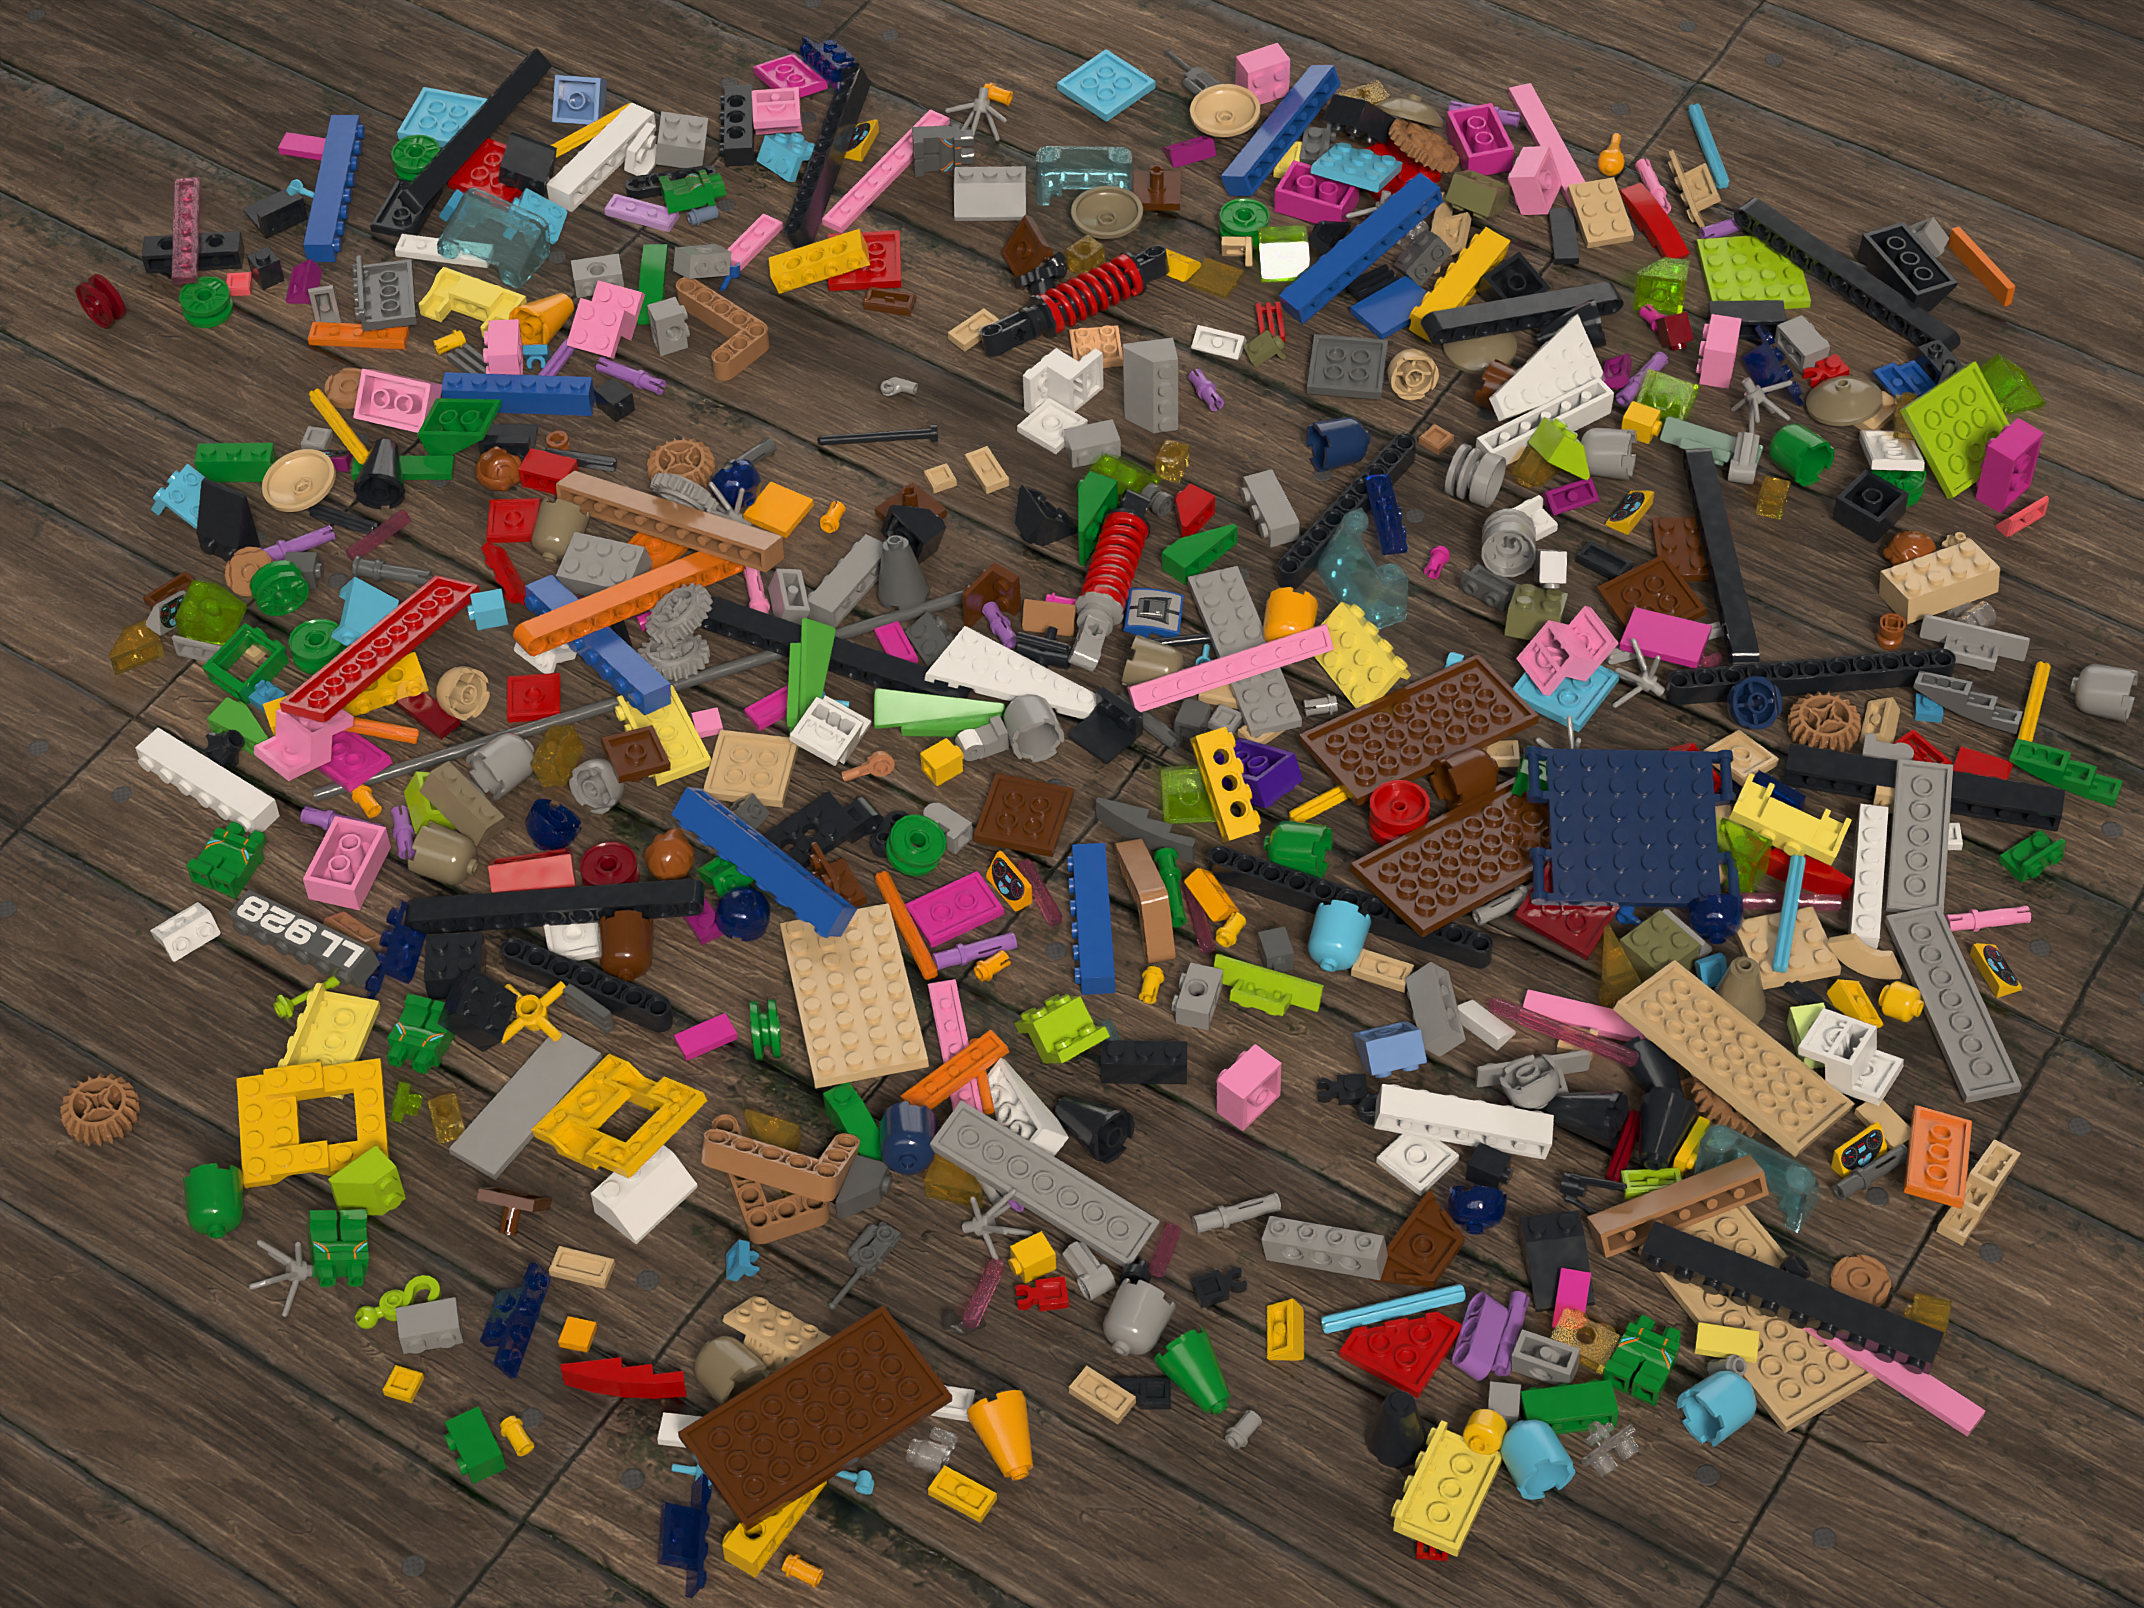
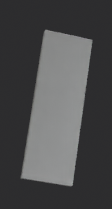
M1904 759L1897 760L1886 911L1902 913L1940 905L1944 913L1953 765Z
M561 1030L559 1031L562 1033V1037L557 1042L548 1037L450 1146V1154L496 1180L534 1137L531 1129L602 1060L601 1053Z

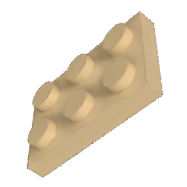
M1614 177L1568 185L1567 193L1586 248L1633 241L1634 233Z

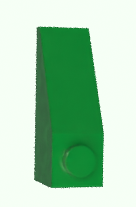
M1231 524L1178 539L1172 545H1168L1162 552V570L1183 585H1186L1188 577L1199 575L1237 544L1238 526Z
M849 1082L842 1083L823 1093L825 1113L840 1134H852L859 1139L858 1156L884 1162L880 1153L879 1129L863 1100Z

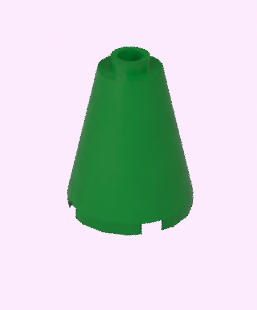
M1200 1327L1199 1334L1193 1329L1179 1336L1165 1346L1168 1352L1163 1357L1160 1353L1155 1356L1154 1362L1157 1367L1205 1414L1213 1413L1215 1416L1229 1407L1227 1402L1231 1399V1395L1211 1340L1204 1327Z

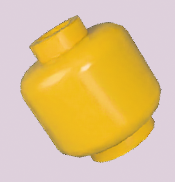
M1895 981L1891 985L1887 984L1879 997V1005L1882 1006L1883 1014L1904 1023L1909 1022L1914 1016L1919 1017L1924 1007L1920 991L1899 981Z
M1491 1409L1475 1411L1464 1428L1463 1439L1469 1449L1481 1455L1496 1453L1501 1448L1504 1435L1507 1433L1506 1421L1498 1412Z

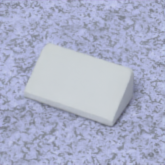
M1198 325L1191 349L1239 360L1247 340L1245 336Z
M1474 1000L1457 1006L1462 1025L1495 1050H1499L1516 1034L1515 1030Z

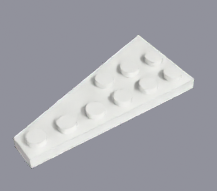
M1578 314L1571 317L1522 368L1514 373L1510 380L1505 382L1489 398L1499 421L1536 409L1598 377L1602 380L1603 370Z
M964 626L925 675V681L934 683L936 679L948 682V686L958 688L961 685L973 688L975 693L1011 702L1022 695H1038L1045 698L1050 706L1055 708L1057 713L1086 719L1096 710L1095 693Z

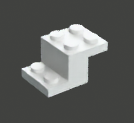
M1057 348L1050 354L1045 355L1039 363L1028 369L1023 375L1024 411L1031 414L1048 398L1053 399L1073 412L1077 411L1103 389V353L1095 348L1088 355H1084L1079 362Z
M826 695L823 699L816 697L790 734L789 741L834 766L838 762L844 764L869 729L871 720Z
M1823 1008L1798 1046L1799 1055L1825 1064V1080L1838 1091L1877 1106L1881 1104L1903 1068L1904 1059L1877 1050L1876 1026Z

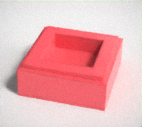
M252 272L227 273L226 284L231 296L251 295Z

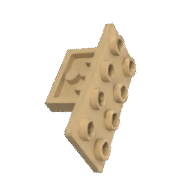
M758 1296L751 1297L723 1317L724 1323L746 1335L744 1345L766 1364L767 1370L771 1374L831 1338L819 1331L817 1327L806 1324L794 1317L790 1312L781 1310L770 1304L765 1298Z

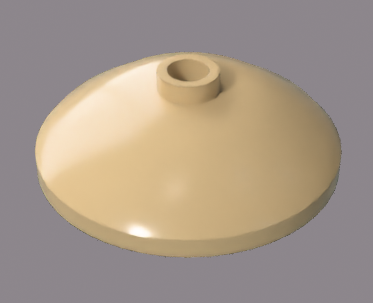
M1220 84L1206 88L1195 96L1190 106V117L1193 124L1200 131L1208 135L1233 137L1248 131L1256 124L1260 117V103L1256 95L1247 88L1233 84Z
M302 449L286 454L278 459L266 472L262 482L263 496L271 507L279 511L296 512L308 509L319 503L331 490L336 477L335 466L325 453L314 449Z

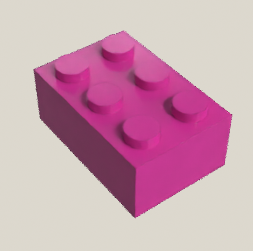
M1492 103L1447 111L1445 133L1451 146L1454 147L1453 150L1460 157L1459 163L1463 171L1471 169L1483 175H1491L1513 169L1514 147Z
M1293 160L1275 189L1274 212L1315 224L1320 221L1347 222L1346 214L1352 213L1359 201V187L1311 174L1312 165Z
M2017 418L2011 425L2007 424L1996 439L1992 438L1984 450L1986 456L1980 466L1982 473L1976 483L1978 489L1975 499L2001 514L2031 486L2044 433Z

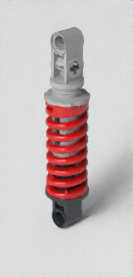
M1128 488L1125 489L1118 507L1108 511L1103 518L1101 533L1085 578V583L1075 603L1079 631L1069 654L1068 662L1089 672L1094 671L1100 659L1105 636L1112 632L1114 625L1122 622L1126 605L1125 601L1128 599L1145 541L1148 539L1151 531L1150 524L1144 517L1150 503V498Z

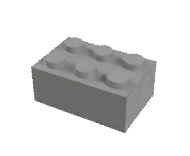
M574 532L556 577L570 592L590 596L649 572L653 562L645 547Z

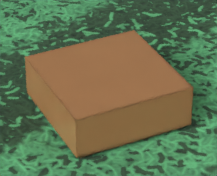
M1433 424L1419 437L1418 444L1439 455L1454 442V435Z

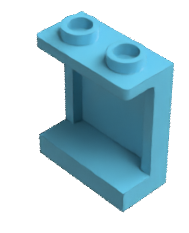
M354 577L341 588L339 597L345 600L340 625L332 632L331 637L343 645L350 646L398 607L399 600Z

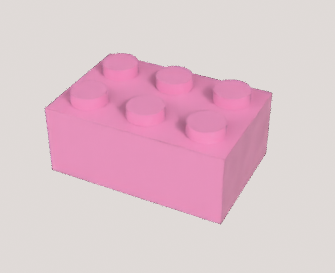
M362 369L353 418L418 433L436 398H440L442 385L375 369Z
M335 816L303 878L308 898L360 910L391 848L386 827Z

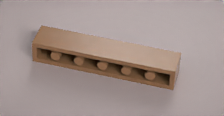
M1748 1154L1587 1217L1593 1242L1605 1258L1644 1244L1655 1221L1680 1230L1768 1196L1769 1192L1763 1169Z

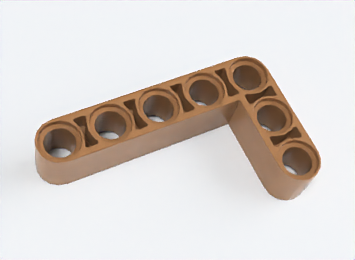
M684 277L676 282L679 305H684L688 313L729 338V340L714 350L711 355L713 374L717 380L728 381L769 349L768 327L764 322L696 279Z
M1142 838L1114 843L1118 867L1138 907L1142 944L1147 964L1175 959V945L1167 889Z
M722 1114L713 1120L712 1129H720L742 1136L738 1122L732 1115ZM725 1172L750 1241L755 1244H766L826 1224L830 1218L828 1202H821L794 1194L767 1203L759 1182L749 1179L739 1180L743 1177Z
M710 1129L704 1133L701 1162L710 1168L810 1199L829 1202L834 1200L840 1192L854 1157L858 1155L860 1141L852 1134H839L834 1137L820 1159H815L731 1132Z

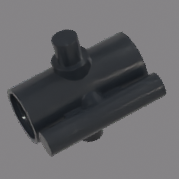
M1049 626L1046 634H1043L1042 637L1018 632L1016 636V642H1018L1016 653L1047 669L1048 666L1068 670L1071 665L1068 662V657L1073 646L1057 641L1055 637L1058 629L1053 626Z

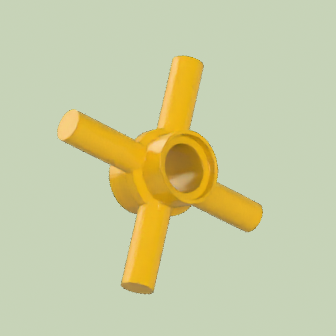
M562 981L540 999L535 995L522 996L511 984L504 986L518 997L515 1003L517 1019L507 1026L501 1041L503 1045L523 1027L531 1031L541 1029L554 1042L560 1040L562 1033L548 1021L547 1007L563 994V989L566 986Z

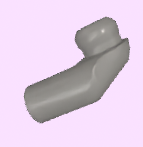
M893 377L883 381L880 389L885 396H893L901 392L915 395L918 383Z

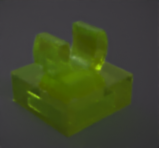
M398 1083L393 1097L390 1121L401 1123L405 1113L411 1116H418L422 1096L417 1094L409 1095L410 1084Z

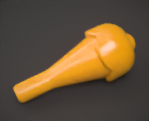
M1618 133L1612 135L1609 147L1602 151L1598 157V168L1606 176L1618 175L1624 168V155L1619 147L1621 135Z

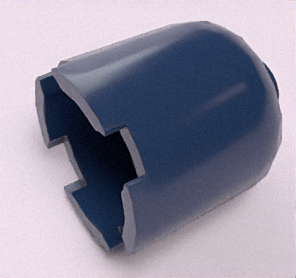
M1353 417L1313 422V425L1307 427L1306 446H1311L1314 457H1311L1310 461L1318 472L1356 464L1366 455L1370 443L1369 433Z
M909 1101L896 1103L884 1111V1116L879 1126L880 1153L884 1164L891 1171L901 1175L921 1173L931 1165L935 1157V1152L930 1146V1142L937 1134V1120L934 1113L925 1105H922V1108L916 1105H909Z

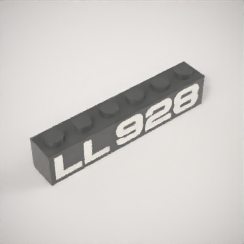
M249 889L228 913L234 923V930L240 935H249L263 946L268 944L284 956L289 954L302 965L310 964L323 975L330 974L335 976L344 985L351 984L360 989L380 965L371 947Z

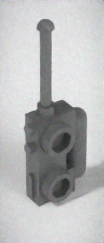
M1166 49L1165 54L1169 55L1188 71L1184 74L1182 85L1195 96L1206 88L1221 84L1201 67L1193 68L1188 66L1172 53L1170 49Z
M881 1222L878 1226L876 1224L867 1226L847 1252L851 1258V1265L857 1268L856 1273L834 1300L829 1302L828 1307L830 1310L836 1309V1305L860 1276L862 1277L864 1274L871 1276L873 1273H876L879 1265L884 1263V1259L902 1239L901 1232L884 1222Z

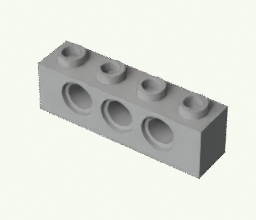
M1274 1216L1269 1217L1262 1237V1245L1266 1260L1375 1280L1381 1279L1388 1257L1383 1235Z

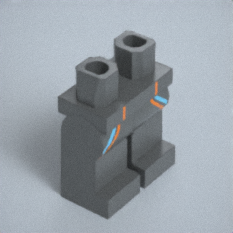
M952 124V127L946 125L912 127L915 177L925 176L924 172L940 170L949 172L955 170V167H962L963 164H974L973 148H961L974 146L973 130L960 131L959 124Z

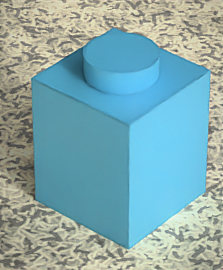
M501 589L470 594L472 605H468L467 608L470 621H476L477 630L508 625Z

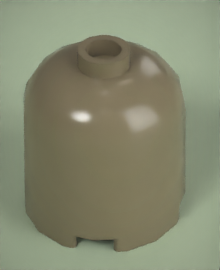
M548 498L542 499L531 535L532 545L537 552L542 554V559L551 563L563 560L574 532L585 534L591 518L590 513L585 512V515L579 512L580 506L565 500L557 499L555 503H551Z
M1136 635L1131 649H1134L1132 660L1127 659L1122 677V685L1130 687L1183 670V656L1174 647Z
M431 820L429 821V827L423 825L411 849L416 850L414 861L408 860V869L411 872L452 886L462 883L469 875H474L479 865V860L476 859V845L470 838Z
M720 1336L705 1343L701 1347L694 1364L697 1380L720 1406L771 1375L767 1370L766 1364L742 1342L732 1336Z

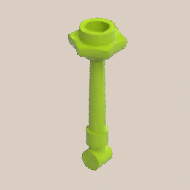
M331 976L323 982L325 990L333 989L340 983L335 976ZM310 990L292 1000L283 997V995L277 996L276 1002L273 1003L277 1015L280 1018L285 1017L289 1020L293 1015L294 1006L306 1001Z

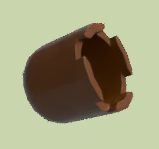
M1498 359L1492 360L1481 378L1485 381L1482 391L1476 390L1473 403L1495 412L1489 398L1514 376L1517 369ZM1524 413L1511 417V419H1516L1522 416Z
M1466 748L1437 758L1430 763L1431 767H1435L1434 774L1430 776L1433 790L1438 800L1444 799L1447 802L1446 808L1448 810H1453L1472 799L1490 793L1497 786L1498 764L1494 758H1491L1481 748Z
M630 910L615 911L614 917L608 919L605 916L601 917L598 922L599 960L601 968L605 973L627 982L647 973L653 961L654 923L651 918L646 920L642 918L641 912Z

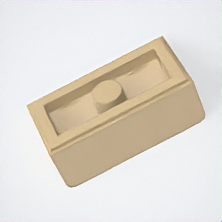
M1893 697L1868 701L1859 739L1861 744H1864L1866 733L1877 735L1876 741L1893 744L1900 714V708Z

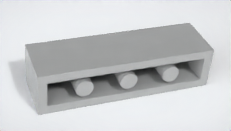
M865 534L859 542L852 546L851 551L846 557L840 559L836 568L824 577L820 586L808 595L809 618L834 628L839 625L878 581L883 542Z

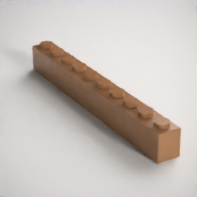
M575 470L556 483L557 499L580 506L579 512L582 514L589 512L592 517L762 572L769 571L784 559L783 536Z

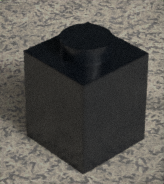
M269 246L247 256L253 279L262 290L285 281L280 260Z
M615 378L610 379L594 390L597 407L614 422H618L635 411L633 393Z
M1480 1142L1467 1164L1466 1180L1498 1194L1502 1185H1508L1514 1172V1169L1510 1168L1512 1156Z

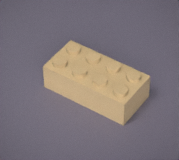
M1971 539L1880 571L1879 596L1896 614L1905 619L1906 624H1910L1923 619L1925 614L1935 615L1997 593L2000 567Z

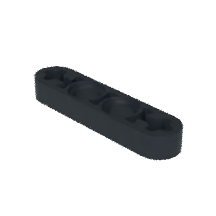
M703 165L630 177L625 182L626 194L629 198L633 199L662 196L661 187L654 185L659 182V177L668 175L669 180L673 181L683 179L691 173L699 175V170L705 169L708 175L716 174V170L712 166Z

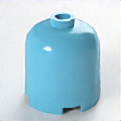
M1332 900L1331 905L1319 904L1308 941V951L1310 957L1322 969L1329 972L1347 970L1357 962L1371 925L1370 916L1366 914L1364 917L1360 914L1358 906L1339 900Z
M1719 1371L1684 1391L1677 1401V1408H1683L1686 1419L1682 1422L1689 1433L1698 1442L1703 1444L1708 1441L1712 1443L1713 1447L1720 1444L1750 1421L1755 1414L1757 1406L1752 1385L1733 1371Z
M1540 1420L1518 1421L1504 1435L1500 1453L1523 1498L1529 1500L1544 1498V1491L1556 1486L1557 1490L1562 1489L1575 1475L1572 1459L1556 1433L1546 1422Z

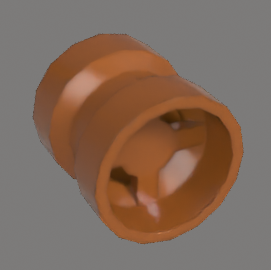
M1895 613L1883 615L1879 622L1876 642L1881 648L1886 650L1898 649L1903 641L1906 621L1902 616Z

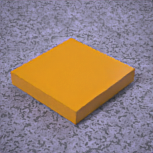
M770 482L743 513V518L756 526L787 538L812 509L814 501L809 497Z

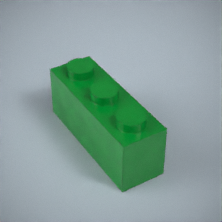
M198 443L194 463L200 474L214 482H263L266 472L278 459L273 443Z
M1594 1379L1586 1383L1574 1385L1562 1383L1550 1388L1531 1387L1526 1391L1520 1392L1519 1411L1521 1419L1524 1421L1540 1420L1546 1422L1556 1435L1617 1426L1619 1410L1611 1380L1601 1381Z

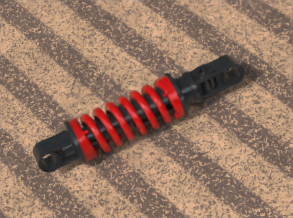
M1155 245L1134 256L1130 252L1124 251L1119 256L1112 258L1110 262L1102 263L1099 268L1094 267L1088 273H1081L1077 278H1071L1066 283L1058 284L1055 289L1046 290L1044 294L1032 295L1029 298L1028 307L1024 306L1018 309L1016 313L1006 316L993 324L986 325L980 330L985 354L989 357L1000 356L1028 340L1039 338L1041 334L1046 338H1053L1064 331L1065 325L1073 327L1076 324V320L1079 322L1085 321L1087 314L1091 317L1096 316L1098 309L1106 311L1109 304L1116 306L1119 304L1120 299L1123 301L1129 300L1131 294L1133 297L1144 294L1148 282L1163 277L1170 272L1166 248L1161 245Z

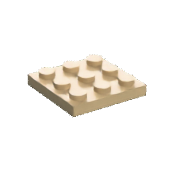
M720 730L703 790L716 800L735 802L753 793L764 806L783 808L799 746L789 741V737Z
M1813 906L1797 909L1789 964L1785 973L1775 972L1772 969L1781 912L1732 922V931L1743 956L1754 959L1759 965L1763 990L1785 986L1784 984L1788 981L1791 983L1796 980L1806 982L1840 975L1841 966L1835 953L1830 950L1827 944L1828 938Z

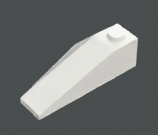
M1000 1058L987 1075L996 1122L1055 1156L1069 1138L1058 1119L1005 1059Z

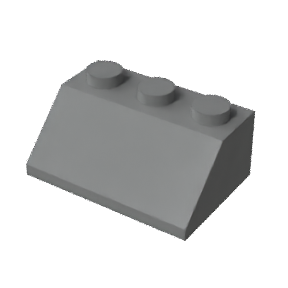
M1026 166L955 167V221L1021 220L1026 215Z

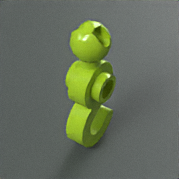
M417 1276L408 1282L404 1292L401 1290L386 1292L380 1298L378 1307L374 1308L367 1305L359 1308L355 1314V1322L360 1328L370 1329L376 1326L378 1319L382 1317L389 1321H397L396 1308L413 1305L416 1293L422 1289L430 1290L427 1298L428 1302L441 1300L442 1295L439 1283L431 1276Z

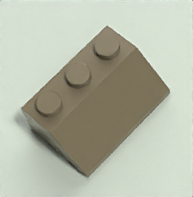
M450 761L432 770L420 790L461 834L474 842L476 847L513 824V821L458 766Z

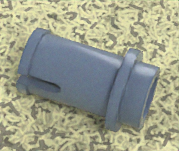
M716 205L705 206L696 210L693 208L690 209V212H687L689 224L696 227L700 226V223L719 217Z

